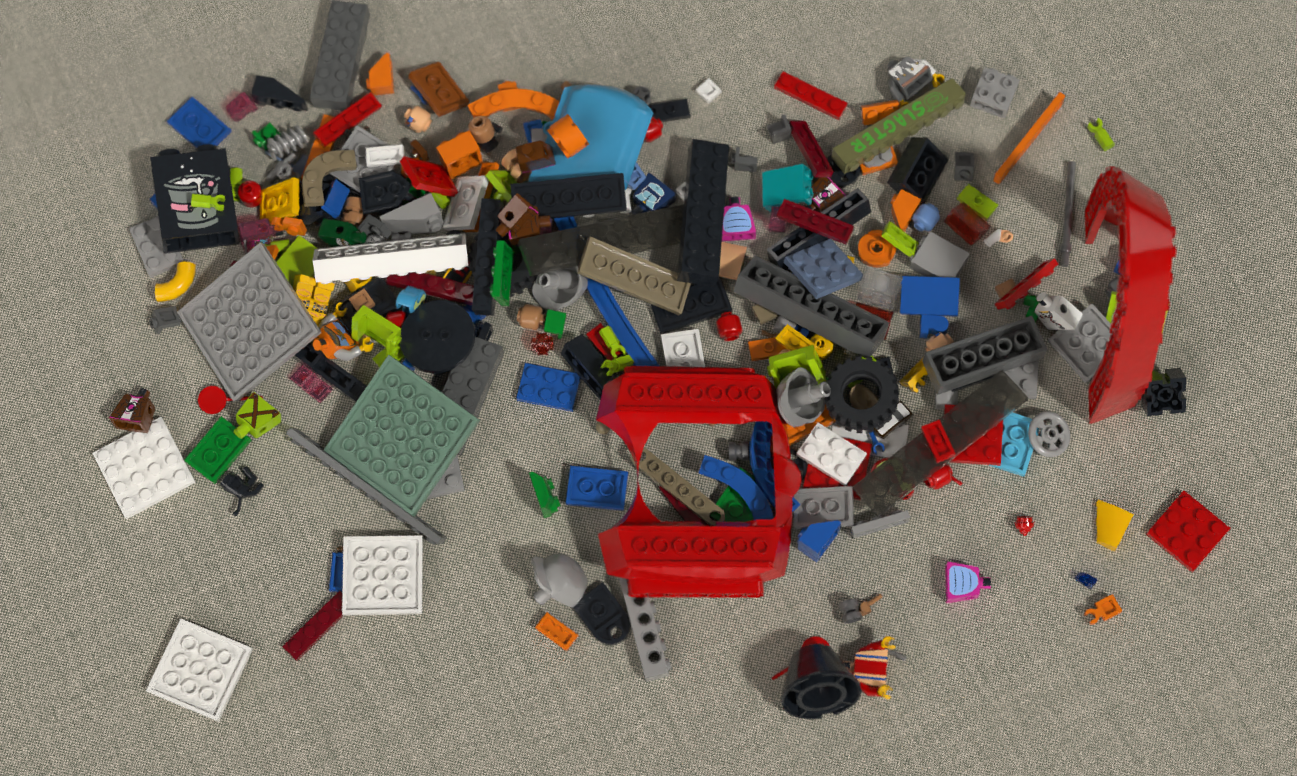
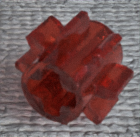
M537 332L536 338H531V351H536L538 356L548 355V351L554 349L553 337H549L547 332Z

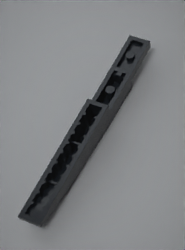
M310 343L292 357L355 403L367 387L353 375L328 359L323 352L315 350Z

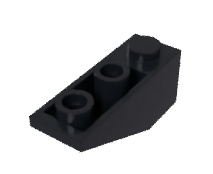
M256 75L251 93L256 104L260 106L272 105L278 109L290 108L296 112H301V110L308 111L306 101L275 78Z

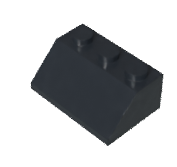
M912 137L889 177L887 184L897 194L902 189L920 198V205L925 204L949 159L928 137Z

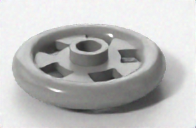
M1044 411L1037 414L1030 422L1028 429L1029 441L1037 453L1045 457H1057L1067 449L1070 443V429L1062 416L1055 412ZM1044 419H1050L1051 424L1044 425ZM1058 424L1061 427V433H1059L1058 429L1055 427ZM1037 428H1041L1040 436H1036ZM1059 439L1061 444L1057 447L1054 443ZM1043 442L1049 444L1048 449L1041 446Z

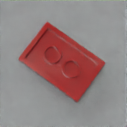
M405 156L400 160L404 168L403 170L410 178L414 188L455 197L459 193L444 166Z

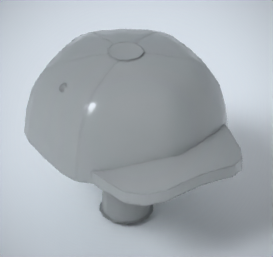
M553 253L539 268L532 293L545 312L547 310L559 311L563 307L574 304L587 289V277L577 273L580 261L572 255Z
M801 367L790 372L779 383L776 390L778 408L783 419L792 427H799L806 423L814 422L824 411V397H828L831 393L829 384L826 382L818 384L815 376Z
M562 553L552 554L546 558L533 557L531 559L535 580L540 587L537 592L533 593L534 599L538 604L544 605L549 599L553 598L573 608L581 600L586 591L588 579L576 560Z

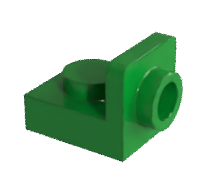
M268 123L258 133L255 130L251 132L254 137L252 140L258 148L263 147L265 150H268L267 139L271 137L274 140V135L280 136L281 134L271 123Z
M1026 295L1023 305L1029 307L1026 318L1032 316L1036 323L1038 316L1035 313V309L1039 303L1037 296Z

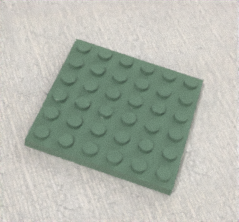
M388 355L324 451L407 513L415 516L474 431L480 419L397 359Z

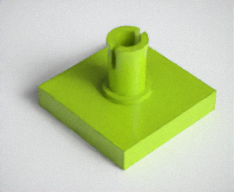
M490 170L485 176L498 190L490 199H501L502 202L506 200L509 203L512 199L511 184L517 182L511 176V172Z

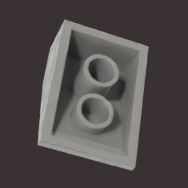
M431 193L380 216L381 221L385 223L392 234H405L409 232L412 234H428L439 231L444 224L441 212Z

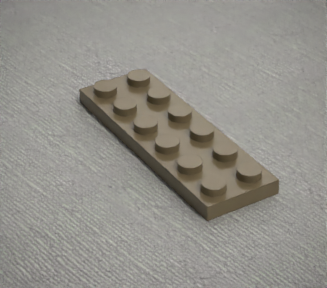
M593 237L587 239L577 271L580 275L677 315L682 314L691 284L677 281L678 273Z

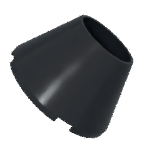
M811 644L798 649L791 656L781 695V703L784 711L793 717L800 719H822L821 715L832 712L833 715H837L852 707L861 696V684L830 646Z

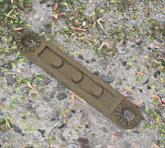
M643 448L642 452L646 455V458L639 462V469L710 526H715L716 522L725 521V513L718 505L648 449ZM631 454V461L635 465L634 459ZM718 512L721 515L720 520L712 521L710 519L711 513Z

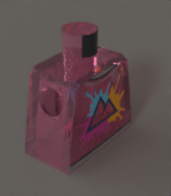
M268 219L238 223L240 241L245 255L259 243L270 244V242H273V237L283 235V230H274L275 225L270 226Z

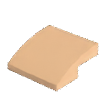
M722 242L720 277L737 280L744 263L747 247Z

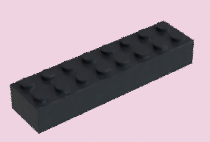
M693 139L688 149L677 281L714 287L719 278L729 145Z

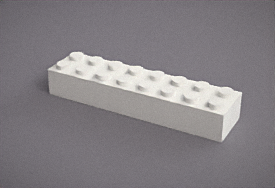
M463 233L314 249L313 265L316 282H321V284H328L334 280L347 282L353 278L366 280L372 276L385 278L391 274L404 276L410 272H416L417 274H423L429 270L442 272L447 268L461 270L468 266L466 236Z

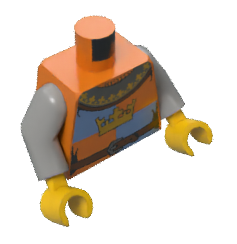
M339 302L336 305L335 312L333 314L329 313L319 323L318 328L322 333L314 339L313 347L317 351L321 350L328 359L350 361L362 354V351L371 352L374 343L367 345L370 343L371 338L365 337L360 346L359 342L351 338L352 333L341 319H337V317H343L347 310L345 308L343 311H340L339 308L342 306V302Z

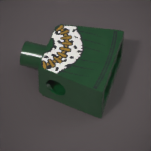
M323 219L317 235L330 247L359 245L365 243L367 238L365 232H360L351 223Z

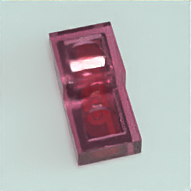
M301 365L290 377L292 382L319 403L333 390L330 385L318 378L314 372L304 365Z

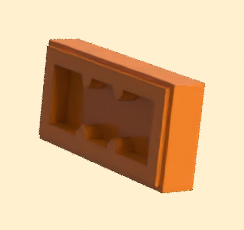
M776 337L748 342L751 362L769 359V357L778 355L787 348L777 342Z
M548 612L545 613L535 626L537 631L566 652L578 638V634Z

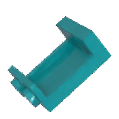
M798 164L762 172L763 207L770 213L778 212V207L781 206L784 199L794 203L805 202L807 205L812 204V171L804 164Z

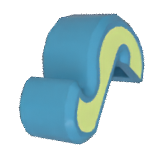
M412 286L406 287L397 296V309L403 305L402 311L408 316L425 303V291Z

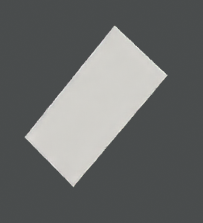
M836 423L832 425V432L840 437L871 443L872 447L874 446L868 430H862V433H857L854 429L851 432L845 430L843 425L841 427ZM903 424L901 427H897L885 439H882L874 430L878 443H882L885 450L882 452L881 447L876 446L877 455L872 452V448L870 455L887 458L894 457L904 460L909 425Z

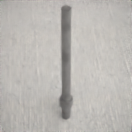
M1074 161L1068 162L1063 241L1060 244L1062 267H1068L1069 254L1072 250L1070 237L1076 162Z

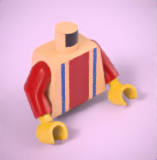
M886 636L883 640L872 642L860 648L858 652H855L854 662L843 661L859 680L861 690L867 696H882L887 700L891 698V696L886 694L888 690L892 691L893 689L886 685L888 650L885 649H895L896 646L889 645L890 640L895 639L893 637Z

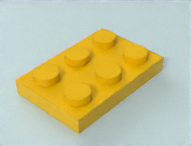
M293 177L262 189L263 197L260 203L259 226L266 227L265 222L267 220L268 226L272 225L273 217H279L284 220V217L291 218L299 214L300 179Z

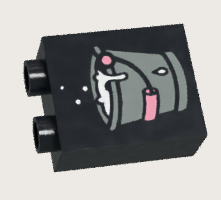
M205 144L198 146L195 152L180 153L177 149H164L158 152L157 156L150 157L164 254L239 244L238 225L226 148L217 149L215 145ZM192 193L212 195V197L217 195L225 196V201L217 203L224 205V210L218 211L214 207H211V209L191 207Z

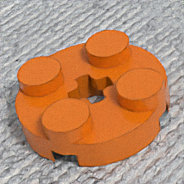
M882 230L869 231L868 234L860 239L858 255L863 264L880 268L888 266L893 260L896 247L881 236ZM875 245H879L882 251L876 253L872 248H875Z

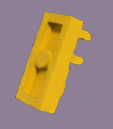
M788 324L775 338L777 342L790 351L813 345L815 350L817 349L816 344Z
M923 358L899 381L902 386L909 387L912 392H918L916 388L917 382L922 386L926 385L925 381L921 379L924 375H928L922 362Z

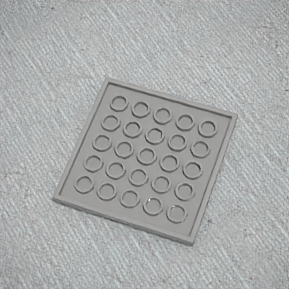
M263 243L256 245L177 312L233 402L241 400L322 333Z

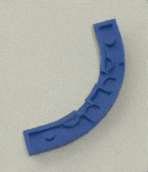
M756 421L751 434L749 448L751 468L759 488L776 509L774 469H772L770 462L772 425L767 421ZM792 497L793 513L801 505L794 497Z
M707 455L704 456L699 474L723 482L737 491L750 508L754 520L774 519L772 509L764 493L746 473L729 463Z

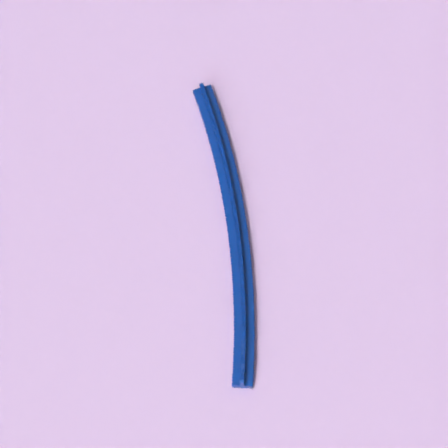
M541 119L523 123L527 142H532L531 129L543 128ZM574 217L554 218L569 255L581 261L586 243ZM587 278V290L607 325L611 326L620 345L625 348L626 354H629L634 360L633 364L635 366H659L628 321L609 287Z

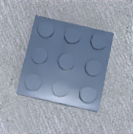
M832 239L784 258L785 265L816 299L863 280V273Z

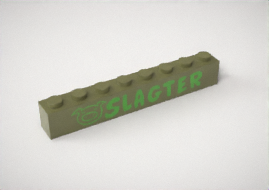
M951 78L834 147L831 158L844 174L849 171L852 172L862 163L870 162L879 153H885L894 144L898 145L906 137L915 135L921 128L930 126L936 119L944 118L953 109H959L964 104L966 93Z

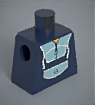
M649 172L633 196L634 204L637 206L632 211V214L637 219H641L645 213L655 218L676 201V193Z

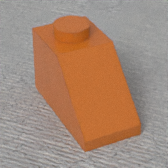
M390 53L383 55L371 68L369 78L366 79L367 89H371L374 96L394 94L393 68Z
M901 189L899 194L895 193L891 199V213L895 225L904 232L910 224L913 214L920 206V198Z

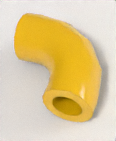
M192 262L178 263L176 274L170 281L155 285L157 302L173 300L184 294L193 283L196 265Z

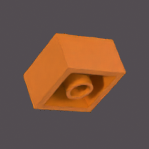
M470 131L461 132L455 138L443 141L436 147L440 162L451 180L483 163L480 148Z

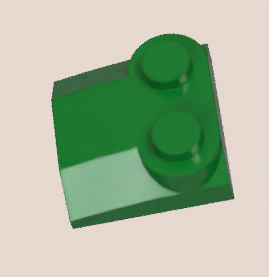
M530 472L529 475L543 517H550L553 513L558 512V507H561L558 497H553L551 491L555 489L552 479H547L546 475L541 477L534 472Z

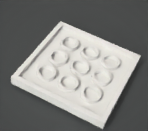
M162 417L151 422L148 434L133 431L92 453L126 519L196 483Z
M423 536L344 537L343 615L422 614Z
M180 619L146 691L219 722L253 649Z

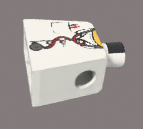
M1045 292L1037 296L1039 303L1035 313L1048 330L1076 329L1083 314L1063 296H1048Z

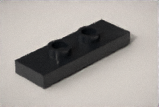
M687 99L648 105L653 112L652 116L656 119L659 118L661 122L691 118Z

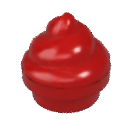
M1017 516L1014 525L1023 536H1026L1034 527V521H1032V516Z

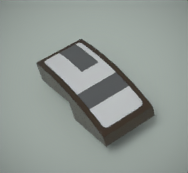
M900 400L897 404V410L892 415L889 423L885 422L884 427L880 429L876 427L874 430L882 439H885L894 429L901 427L914 414Z

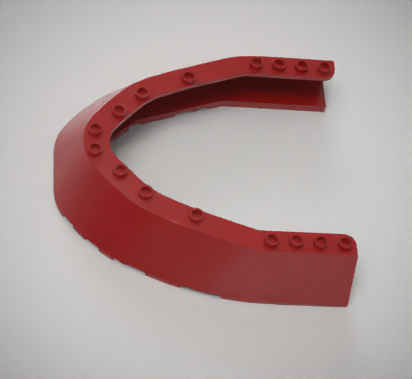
M1115 166L1106 167L1105 173L1099 174L1084 209L1085 244H1093L1103 220L1118 226L1119 274H1122L1119 275L1117 283V302L1109 329V334L1112 335H1110L1109 341L1106 343L1103 358L1088 386L1089 424H1094L1135 407L1138 401L1141 400L1142 394L1145 393V389L1148 388L1149 382L1152 381V371L1159 344H1162L1163 341L1162 331L1166 311H1169L1170 308L1168 296L1170 285L1173 283V272H1171L1172 258L1176 257V245H1173L1176 227L1171 224V215H1169L1162 195Z

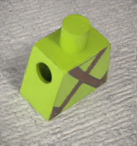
M253 392L236 414V421L239 426L234 430V433L240 439L244 438L248 433L254 438H259L281 423V413Z

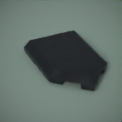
M393 170L359 178L363 214L398 207L412 187V184Z

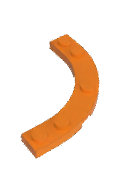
M508 89L484 96L468 104L467 107L473 118L477 116L488 117L507 109L527 108L528 110L543 113L553 121L559 101L549 95L533 90Z

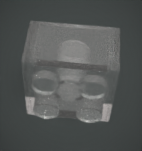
M866 266L859 285L857 300H860L865 305L872 304L878 306L879 309L884 311H893L900 293L903 277Z

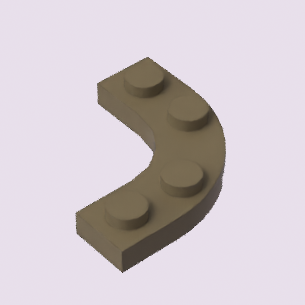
M354 150L326 152L317 156L309 163L302 180L304 207L324 205L322 180L327 174L334 171L356 170Z

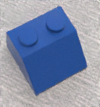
M836 520L810 524L807 529L804 527L798 535V550L817 563L840 532L841 522Z

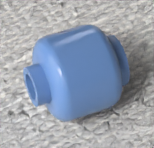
M930 203L921 204L912 216L914 227L921 232L923 230L931 231L940 220L938 208Z

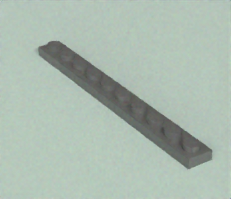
M289 428L286 434L291 437L290 441L297 446L302 445L306 448L305 452L313 457L317 456L321 459V464L335 469L336 475L343 479L346 477L351 481V486L358 490L361 488L366 492V497L373 501L375 499L381 503L380 507L388 512L390 510L396 514L395 517L399 521L409 523L411 525L410 528L414 532L427 536L425 539L431 544H443L447 537L419 516H412L325 452L324 447L297 428Z

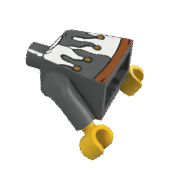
M905 57L899 63L892 60L887 66L889 69V90L894 100H898L900 104L899 109L909 104L904 102V98L908 100L931 80L934 87L940 85L937 80H940L941 83L945 80L942 74H936V70L923 59Z

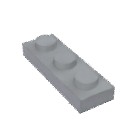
M896 510L890 516L884 517L879 515L870 522H856L851 527L852 538L855 539L908 523L910 520L908 510Z

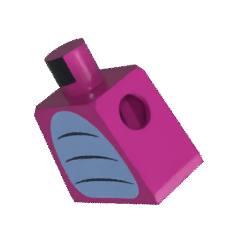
M740 197L729 198L730 206H724L722 242L756 239V229L749 205H741Z
M953 562L946 563V603L977 599L980 595V589H991V577H979V567Z

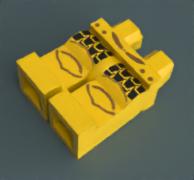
M302 274L295 275L293 289L318 326L321 320L326 317L329 298L335 283L321 284V282H316V279Z

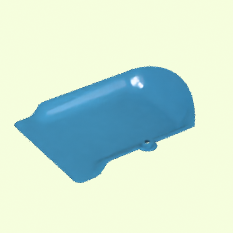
M598 84L565 87L553 122H547L543 126V132L548 135L545 143L552 146L556 165L533 170L529 182L623 173L624 180L629 183L653 115L652 110L636 95L617 87ZM566 114H569L572 121L590 144L568 159L552 136L546 131V129H549L552 124ZM624 181L626 190L628 187V183Z

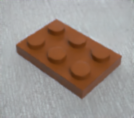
M440 61L409 73V79L438 117L466 107L470 102Z

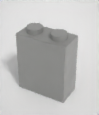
M930 231L927 237H922L919 246H921L919 250L915 252L914 256L910 257V269L925 277L957 278L967 263L970 253Z

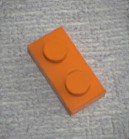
M898 100L861 106L863 125L875 124L899 110Z

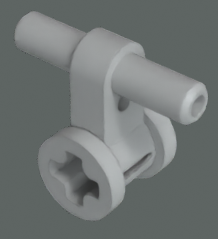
M291 153L283 162L280 161L266 178L270 182L277 176L284 180L294 177L301 181V176L294 172L290 166L297 159L296 154Z

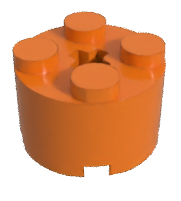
M569 114L563 116L547 129L567 159L590 145Z

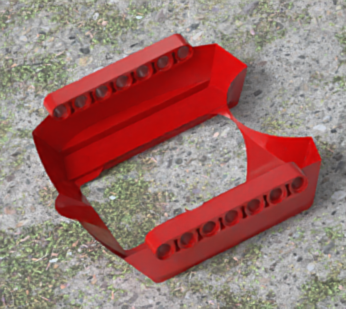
M627 366L624 368V374L605 384L596 420L612 429L624 441L632 454L637 470L636 494L629 510L614 526L598 534L607 575L628 579L629 597H763V582L785 575L792 532V497L797 493L801 485L799 468L791 460L787 425L778 408L775 386L766 376L756 374L753 368ZM753 421H767L771 423L773 431L776 516L774 519L752 520L748 522H716L715 526H704L701 522L660 521L646 506L639 488L638 468L643 448L658 423L745 424Z

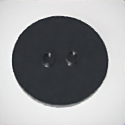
M446 300L430 301L420 305L405 319L401 328L402 339L400 347L407 361L416 369L426 373L447 372L459 366L471 353L475 343V326L467 311L460 305Z

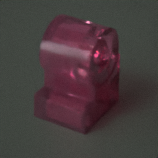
M244 91L226 106V111L235 122L241 121L250 112L254 113L259 109L251 97Z
M772 206L768 231L785 233L786 221L777 218V212L780 207Z

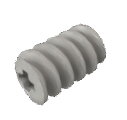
M296 125L294 126V131L289 128L287 133L283 131L280 136L274 135V140L269 137L267 139V147L270 155L276 161V154L282 158L283 151H285L289 155V148L295 152L297 151L296 145L302 149V142L308 145V140L303 130Z

